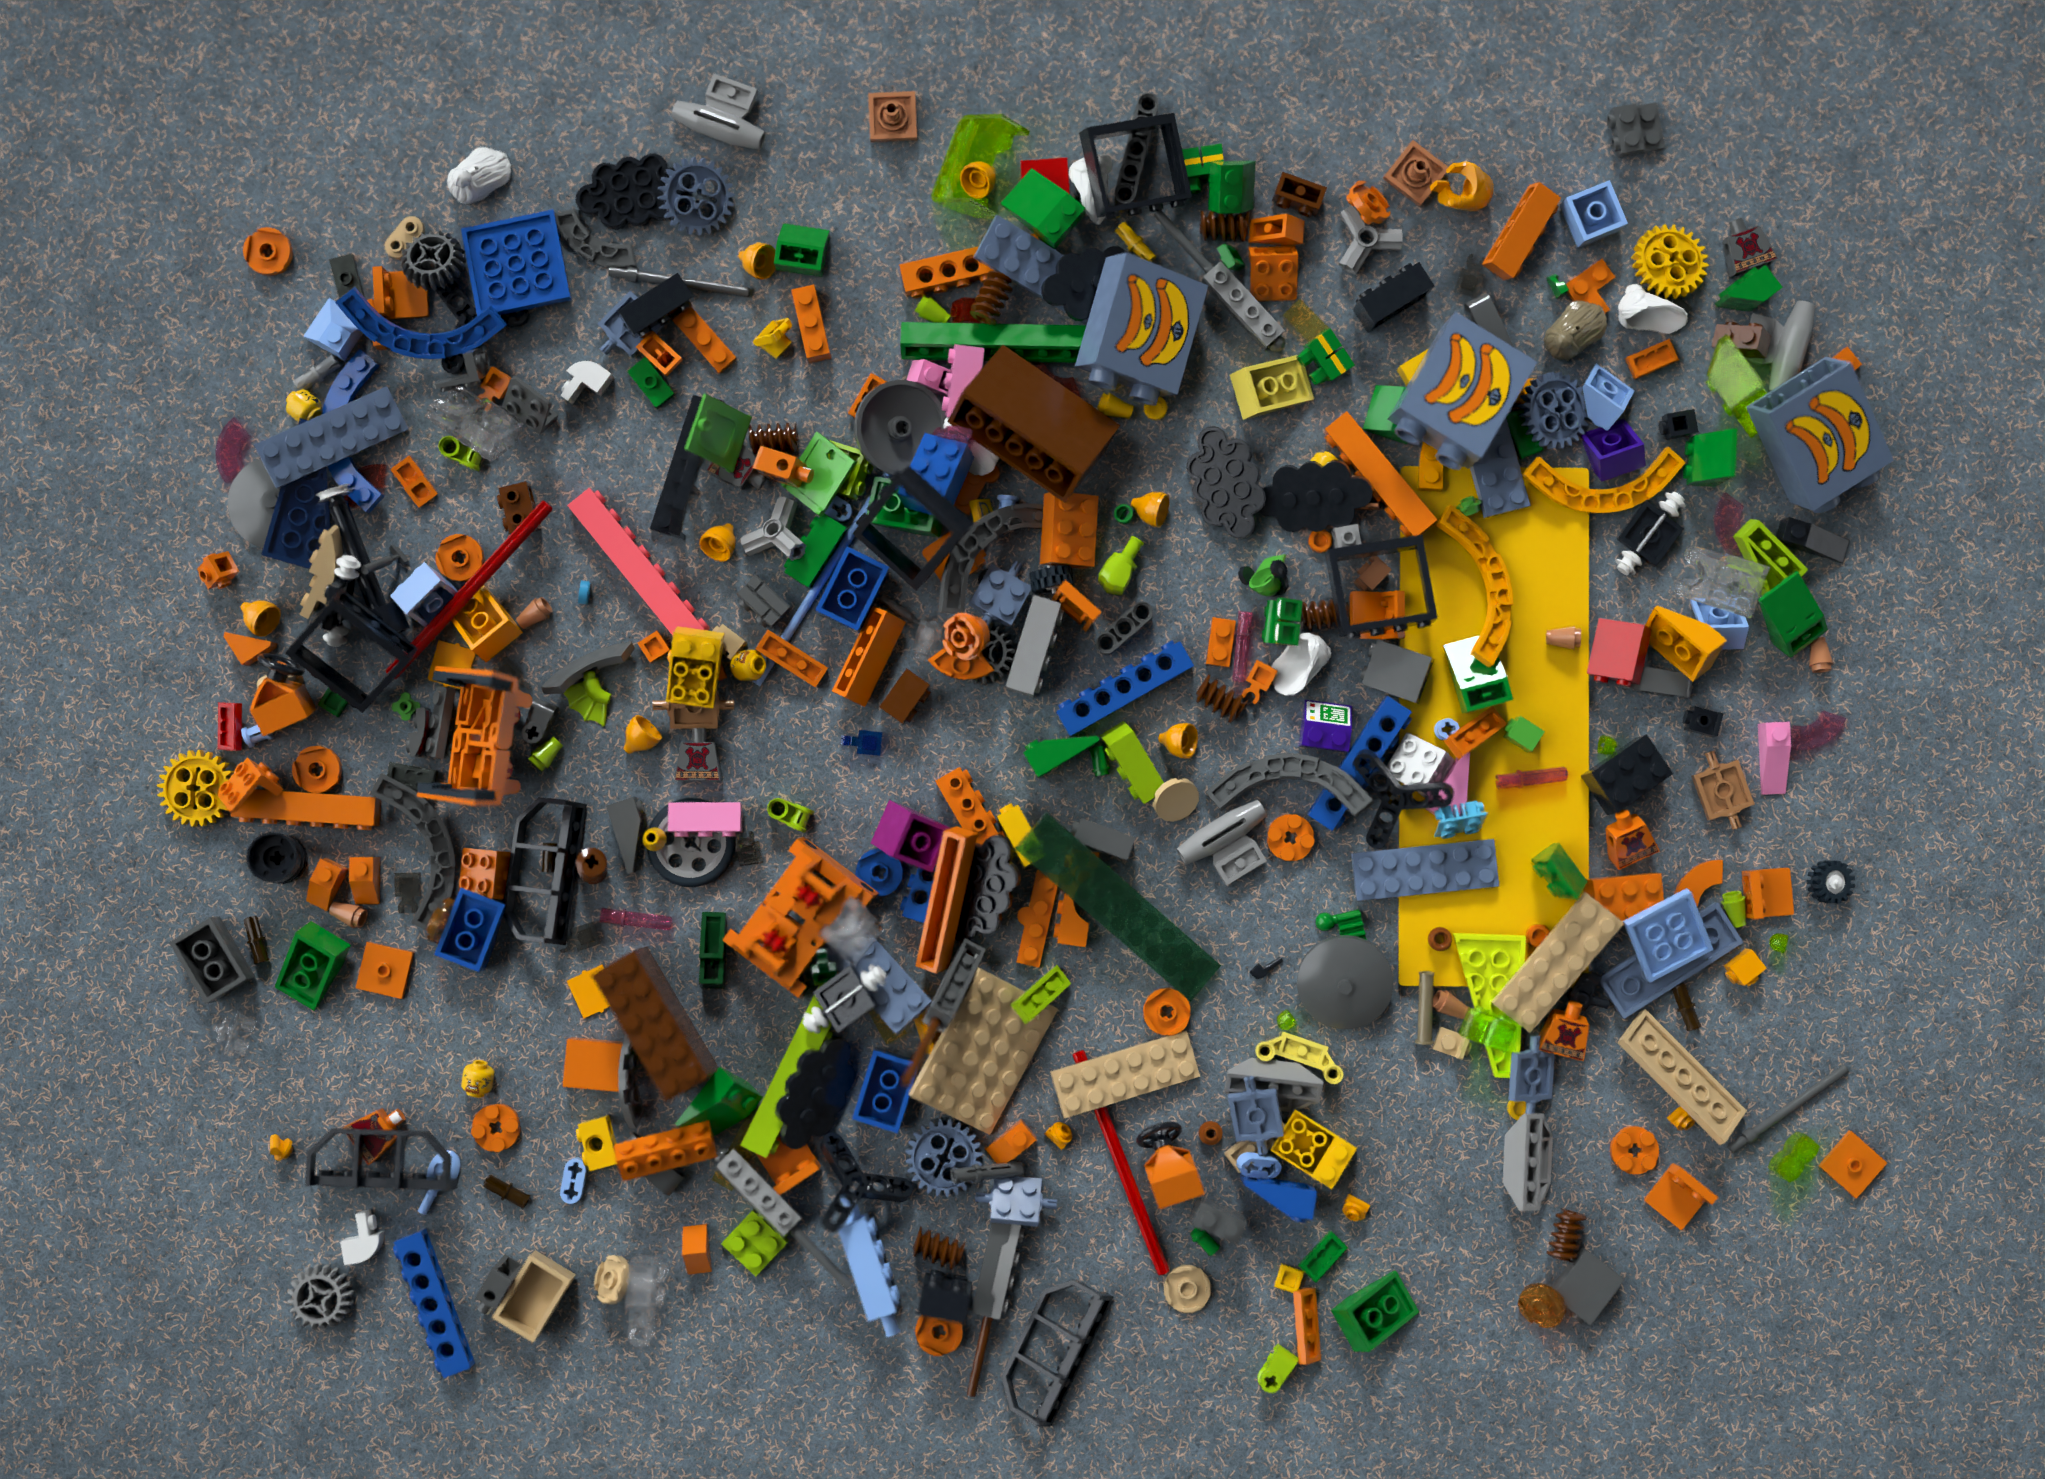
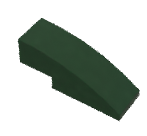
M702 912L699 949L700 988L725 989L726 943L723 941V938L726 936V912Z

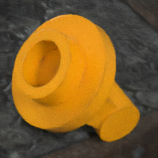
M1681 1106L1667 1117L1668 1121L1679 1131L1690 1129L1696 1122Z
M1062 1122L1054 1123L1044 1133L1061 1150L1072 1140L1071 1129Z
M272 1135L270 1137V1154L274 1155V1159L277 1161L287 1159L293 1151L292 1140L287 1138L283 1141L279 1135Z
M1348 1194L1342 1208L1345 1216L1351 1221L1365 1219L1370 1205Z

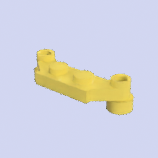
M1282 1031L1281 1036L1268 1041H1262L1255 1048L1256 1056L1262 1061H1269L1274 1055H1279L1320 1069L1323 1072L1324 1079L1330 1084H1338L1343 1079L1342 1069L1335 1065L1327 1052L1328 1046ZM1264 1046L1268 1047V1052L1261 1054V1048ZM1334 1069L1336 1071L1335 1076L1329 1077V1071Z

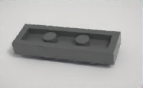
M437 686V691L433 695L434 709L433 714L429 718L430 732L429 737L425 741V756L444 759L456 691L454 688Z

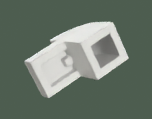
M591 361L577 362L568 368L567 372L573 376V379L565 382L560 396L570 404H573L585 386L599 396H602L615 377L597 363Z
M371 1209L355 1214L359 1236L348 1237L340 1241L344 1265L363 1262L375 1255L382 1247L384 1231L375 1233L374 1229L377 1228V1219L375 1215H372Z

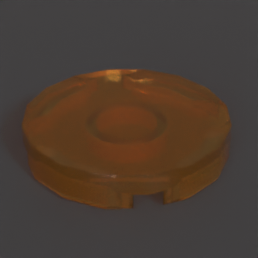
M449 897L444 899L442 903L445 905L442 908L438 907L434 911L427 927V934H429L427 940L435 944L439 943L453 908L454 899Z
M1531 1283L1524 1287L1519 1295L1518 1307L1521 1314L1532 1324L1533 1322L1540 1324L1539 1327L1553 1328L1559 1325L1566 1315L1567 1305L1564 1298L1556 1289L1549 1285Z

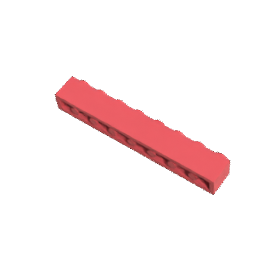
M588 488L567 505L672 635L677 626L707 631L711 629L702 617L698 620L694 616L695 608L687 599L684 602L678 596L681 592L672 581L668 584L663 576L666 573L658 563L655 565L651 563L648 559L651 556L648 550L643 545L638 547L634 542L636 536L627 526L624 529L619 523L621 517L613 508L608 510L604 505L607 500L599 490L594 492Z

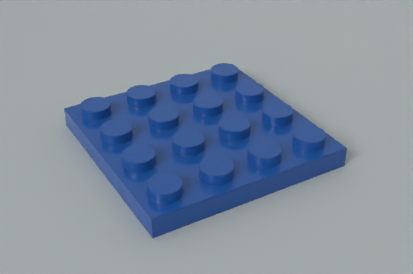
M554 210L461 228L477 316L490 306L499 315L572 300Z

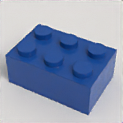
M924 433L910 466L954 505L975 457L966 443ZM900 487L897 495L905 508L932 515L907 491Z
M847 546L815 609L816 612L860 633L891 571L890 567Z
M875 1047L855 1107L853 1120L895 1133L899 1132L910 1097L909 1092L915 1081L914 1078L910 1087L902 1084V1080L912 1061L911 1058Z

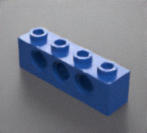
M918 867L916 875L911 874L907 887L911 888L908 897H903L899 910L903 911V917L925 923L933 880L926 881L922 876L924 869ZM918 890H924L928 894V900L923 904L915 900V893Z

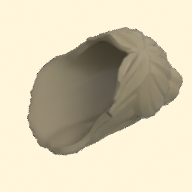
M1577 300L1570 303L1563 314L1545 332V348L1556 360H1569L1580 354L1585 348L1601 339L1605 334L1607 317L1603 308L1600 305L1587 301Z

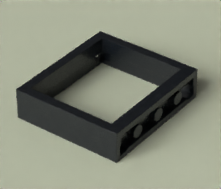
M1174 113L1087 127L1079 133L1097 218L1106 216V220L1119 218L1121 213H1128V216L1141 214L1143 209L1155 212L1164 209L1163 206L1165 205L1177 208L1184 206V202L1192 198ZM1161 129L1175 195L1109 207L1094 140Z
M909 465L901 473L897 470L889 479L892 482L891 485L886 484L878 493L880 499L875 498L867 507L869 513H864L856 521L858 527L852 534L917 591L974 523ZM900 486L952 532L922 570L871 525L872 521Z
M1423 535L1328 549L1325 553L1340 637L1358 639L1361 638V634L1370 633V636L1385 634L1384 630L1394 629V632L1397 633L1407 631L1408 627L1416 625L1418 629H1423L1424 627L1432 626L1431 623L1438 619ZM1415 550L1427 613L1349 625L1338 562Z
M340 588L294 640L285 654L293 662L307 670L314 678L328 686L332 692L345 699L353 708L363 713L412 660L418 648ZM332 610L336 611L399 661L368 695L302 645Z

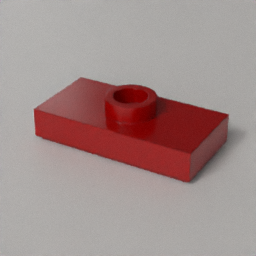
M218 702L217 750L242 751V703Z

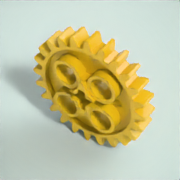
M1663 224L1660 229L1655 226L1651 231L1647 230L1633 248L1635 253L1631 256V259L1636 260V262L1632 265V268L1639 269L1635 277L1642 276L1643 279L1640 284L1648 283L1647 291H1650L1652 288L1656 289V296L1664 292L1666 299L1671 293L1674 299H1677L1680 294L1685 297L1689 292L1693 293L1702 284V279L1707 275L1705 270L1709 264L1704 261L1708 258V255L1701 254L1705 246L1698 247L1697 243L1700 239L1692 240L1693 232L1687 235L1684 234V227L1676 231L1675 224L1669 230L1666 224Z
M188 750L187 756L184 753H179V761L171 758L170 761L173 766H164L163 768L168 773L166 775H159L164 780V783L157 784V787L163 788V792L157 794V796L165 798L160 805L169 806L165 813H175L172 820L178 821L181 819L182 825H187L190 822L191 827H197L198 822L201 826H207V820L210 823H216L215 816L224 818L222 810H229L218 797L220 786L225 781H228L229 777L234 773V771L225 770L229 763L224 762L220 764L221 756L213 758V752H207L204 755V750H197L196 754L194 751ZM185 770L190 772V779L188 781L183 779ZM211 771L214 774V779L209 784L206 776ZM194 786H200V791L194 790ZM184 793L188 796L186 805L181 803V796ZM207 795L212 798V803L209 807L204 803Z

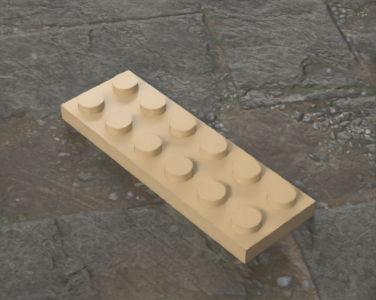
M1584 892L1492 1000V1003L1531 1033L1624 923Z
M1646 1009L1640 1011L1617 1043L1719 1145L1726 1143L1747 1110Z
M1186 1030L1175 1035L1164 1036L1050 1071L1063 1118L1200 1077Z

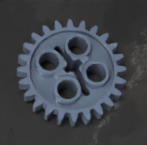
M691 157L690 164L686 158L682 159V166L677 162L673 163L675 171L667 169L666 172L669 178L661 177L665 186L658 187L660 191L664 192V195L658 196L657 199L664 200L665 203L659 208L667 209L668 211L663 217H672L670 225L674 226L678 223V231H683L687 227L688 235H691L694 229L696 235H701L702 228L706 234H710V226L718 230L719 225L717 222L726 223L723 215L732 214L727 210V206H734V203L728 201L729 197L735 196L734 193L728 192V189L733 184L725 183L729 176L720 175L722 167L713 169L714 161H710L706 165L705 158H701L699 163H697L696 157ZM685 175L689 176L692 181L691 187L688 189L682 184V178ZM707 181H711L714 184L712 194L705 190ZM676 190L686 193L697 192L699 196L715 198L716 202L713 203L703 199L695 201L694 197L679 195L676 193ZM680 199H684L687 202V210L685 212L680 211L678 208V201ZM703 204L710 208L708 217H704L701 214Z
M1549 372L1538 375L1537 379L1530 381L1531 386L1524 388L1528 394L1520 396L1525 403L1518 406L1524 409V413L1519 414V417L1525 418L1521 426H1528L1529 429L1525 434H1533L1532 442L1539 441V446H1547V449H1561L1571 446L1572 442L1579 441L1578 435L1585 433L1581 427L1589 425L1584 420L1585 417H1588V414L1585 412L1584 395H1581L1583 388H1576L1577 379L1570 381L1569 374L1563 376L1562 372Z
M939 1118L938 1125H935L930 1120V1128L922 1124L921 1130L923 1133L920 1134L915 1131L914 1136L917 1140H909L908 1142L913 1148L906 1149L905 1152L912 1155L905 1160V1163L912 1164L907 1172H915L912 1181L920 1179L921 1182L918 1188H922L924 1185L928 1186V1194L932 1189H936L937 1197L941 1190L948 1197L950 1190L953 1189L957 1195L959 1186L967 1190L966 1182L953 1184L951 1179L944 1176L943 1171L948 1167L965 1168L971 1167L972 1164H979L981 1166L982 1161L976 1159V1157L983 1155L981 1151H976V1148L980 1146V1142L973 1143L972 1140L976 1137V1134H967L969 1126L963 1130L960 1129L961 1121L953 1126L952 1118H949L947 1124H944L942 1118ZM939 1135L943 1137L945 1144L941 1147H935L931 1141L934 1136ZM954 1138V1142L948 1152L950 1161H944L939 1175L935 1177L934 1172L940 1162L938 1154L942 1155L949 1139ZM961 1145L965 1147L967 1153L963 1157H957L953 1153L954 1147ZM924 1158H932L935 1166L931 1169L924 1168L921 1162Z

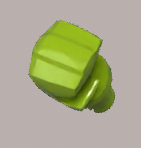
M1131 536L1122 553L1114 552L1103 565L1098 574V583L1106 593L1118 596L1124 593L1131 580L1132 572L1137 568L1133 560L1144 545L1140 539Z

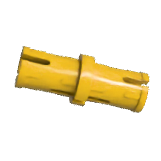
M1126 221L1122 222L1118 226L1120 229L1116 228L1114 232L1127 244V249L1130 252L1133 251L1137 257L1153 262L1157 255L1143 242L1144 238L1141 235L1138 236Z

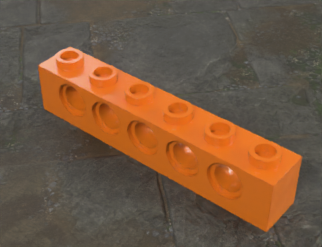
M1030 234L1038 239V237L1035 234ZM979 246L899 264L906 297L911 296L912 299L921 298L926 292L930 291L943 293L948 291V287L956 285L957 288H965L970 286L973 281L980 280L983 283L987 279L988 272L993 269L973 258ZM969 263H975L979 266L975 272L966 270V266ZM947 268H952L956 273L952 277H945L943 271ZM925 273L933 276L932 280L928 283L920 280V277Z

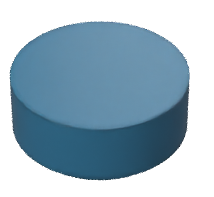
M581 580L578 604L587 605L589 603L590 581Z

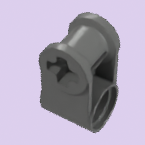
M535 698L530 706L528 717L521 732L524 741L535 746L545 743L551 727L557 718L559 707ZM536 731L539 733V736L533 737L530 735V732Z

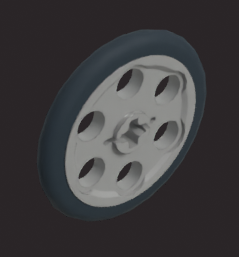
M685 798L676 800L672 803L710 801H706L700 798ZM668 805L656 814L650 823L649 829L656 827L663 830L664 833L669 832ZM689 833V838L696 837L695 843L702 850L701 852L693 847L687 849V842L683 837H674V842L671 845H665L658 851L647 849V854L653 868L668 882L681 887H699L718 879L727 870L736 850V837H722V833H713V837H698V833ZM651 834V838H649V841L654 842L656 836L655 834ZM711 840H718L721 843L719 852L711 853L708 850V844ZM674 854H679L682 857V864L677 868L671 867L669 863L670 857ZM697 858H702L706 862L704 870L695 871L692 865L693 861Z

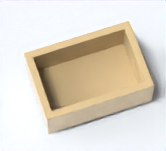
M535 1250L529 1255L492 1318L533 1343L542 1333L576 1274Z

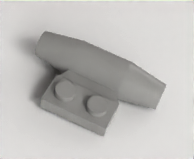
M713 74L705 93L706 105L677 101L672 110V119L697 133L730 145L760 150L766 138L765 131L743 119L751 112L758 95V90L717 74Z
M1796 301L1784 326L1774 318L1752 313L1749 323L1763 325L1771 335L1767 358L1738 357V360L1759 366L1772 364L1768 392L1799 374L1812 335L1815 305L1813 303Z
M1258 800L1230 810L1196 831L1176 850L1186 865L1213 855V866L1223 883L1228 885L1267 861L1257 843L1246 835L1267 816V813Z

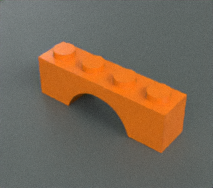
M1070 849V853H1065L1063 867H1068L1067 876H1062L1060 890L1064 891L1063 900H1058L1057 914H1061L1060 924L1055 923L1053 937L1058 938L1057 943L1086 947L1089 923L1077 914L1073 899L1077 887L1084 880L1096 876L1099 852Z

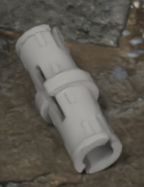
M331 354L316 366H310L309 371L294 379L293 383L297 389L307 390L317 382H323L325 380L324 377L340 368L341 365L337 359H334V355Z

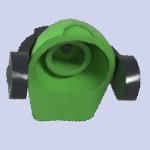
M1286 554L1264 559L1256 572L1249 566L1241 567L1238 571L1240 581L1244 585H1249L1253 591L1262 596L1275 597L1283 595L1289 587L1288 570L1284 563Z

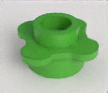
M1474 496L1466 497L1460 501L1461 504L1457 505L1456 509H1460L1466 516L1472 515L1481 510L1479 504L1482 503V500H1478Z
M407 692L402 693L401 698L392 704V710L398 712L404 721L410 720L411 716L416 712V708H420V703L413 700Z

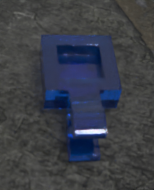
M859 730L858 737L841 735V745L856 746L857 754L880 756L882 732Z

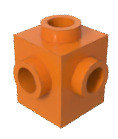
M229 551L219 554L213 553L204 557V562L197 568L200 579L208 589L215 587L223 589L232 583L231 580L239 572Z

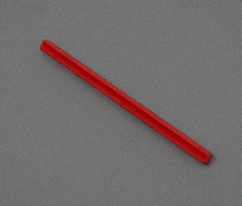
M544 500L541 501L411 642L418 648L416 654L394 679H397L552 512L553 508L549 503ZM397 659L386 669L387 674L399 662Z
M1084 1050L1073 1053L1075 1063L1088 1060ZM1106 1106L1094 1109L1156 1272L1159 1276L1169 1272L1168 1264Z

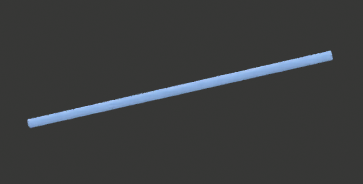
M883 473L881 477L891 478L892 475ZM870 495L782 633L781 638L787 642L791 639L837 566L846 547L854 539L855 535L852 533L858 527L856 521L864 513L867 514ZM768 657L765 660L766 668L761 678L752 681L758 686L762 685L775 664Z

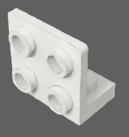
M1406 733L1386 767L1397 781L1405 785L1441 783L1455 760L1446 751L1410 733ZM1417 791L1420 795L1426 798L1422 792Z

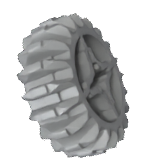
M316 1264L313 1269L309 1266L305 1268V1273L300 1272L297 1274L298 1280L295 1279L291 1282L294 1288L289 1289L288 1294L293 1296V1298L288 1299L287 1303L294 1304V1307L290 1309V1313H298L295 1321L301 1318L304 1319L302 1327H306L311 1323L312 1330L317 1329L318 1326L321 1330H325L328 1325L332 1328L337 1325V1321L342 1322L345 1319L343 1314L347 1315L350 1312L347 1306L352 1305L353 1300L347 1297L353 1295L354 1291L346 1289L351 1285V1281L343 1282L342 1279L346 1277L345 1273L337 1276L339 1268L335 1267L330 1272V1264L324 1265L323 1268L320 1264ZM318 1279L329 1282L333 1287H325ZM308 1283L310 1286L308 1288L310 1295L309 1298L304 1301L303 1293L305 1286ZM329 1293L327 1296L324 1297V1299H321L320 1301L318 1299L312 1301L314 1298L317 1297V1295H324ZM334 1294H337V1305L332 1312L331 1298ZM308 1307H315L323 1315L311 1312Z

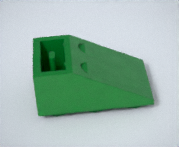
M1797 571L1786 577L1781 583L1758 599L1772 644L1789 658L1828 631L1821 609Z
M1479 636L1443 645L1462 714L1513 700L1508 678L1499 656L1492 666L1487 667L1470 654Z
M1553 843L1531 859L1535 864L1532 866L1534 871L1540 878L1544 877L1549 883L1546 887L1554 897L1558 896L1559 898L1572 900L1579 898L1587 884V880L1560 843Z

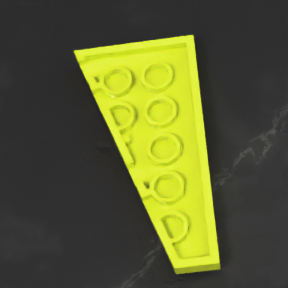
M1453 933L1493 1076L1495 1078H1510L1511 1053L1520 1052L1522 1026L1495 1006L1492 1000L1525 963L1526 936Z

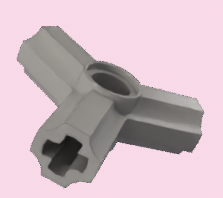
M1351 205L1340 212V216L1353 241L1338 265L1346 272L1356 275L1371 250L1401 251L1403 233L1402 229H1375L1371 227V225L1366 224L1361 219V213ZM1368 235L1371 243H1363L1360 236Z
M779 497L771 519L767 520L761 529L740 538L745 553L751 556L775 546L792 561L800 559L805 554L806 545L789 530L798 504L787 497Z

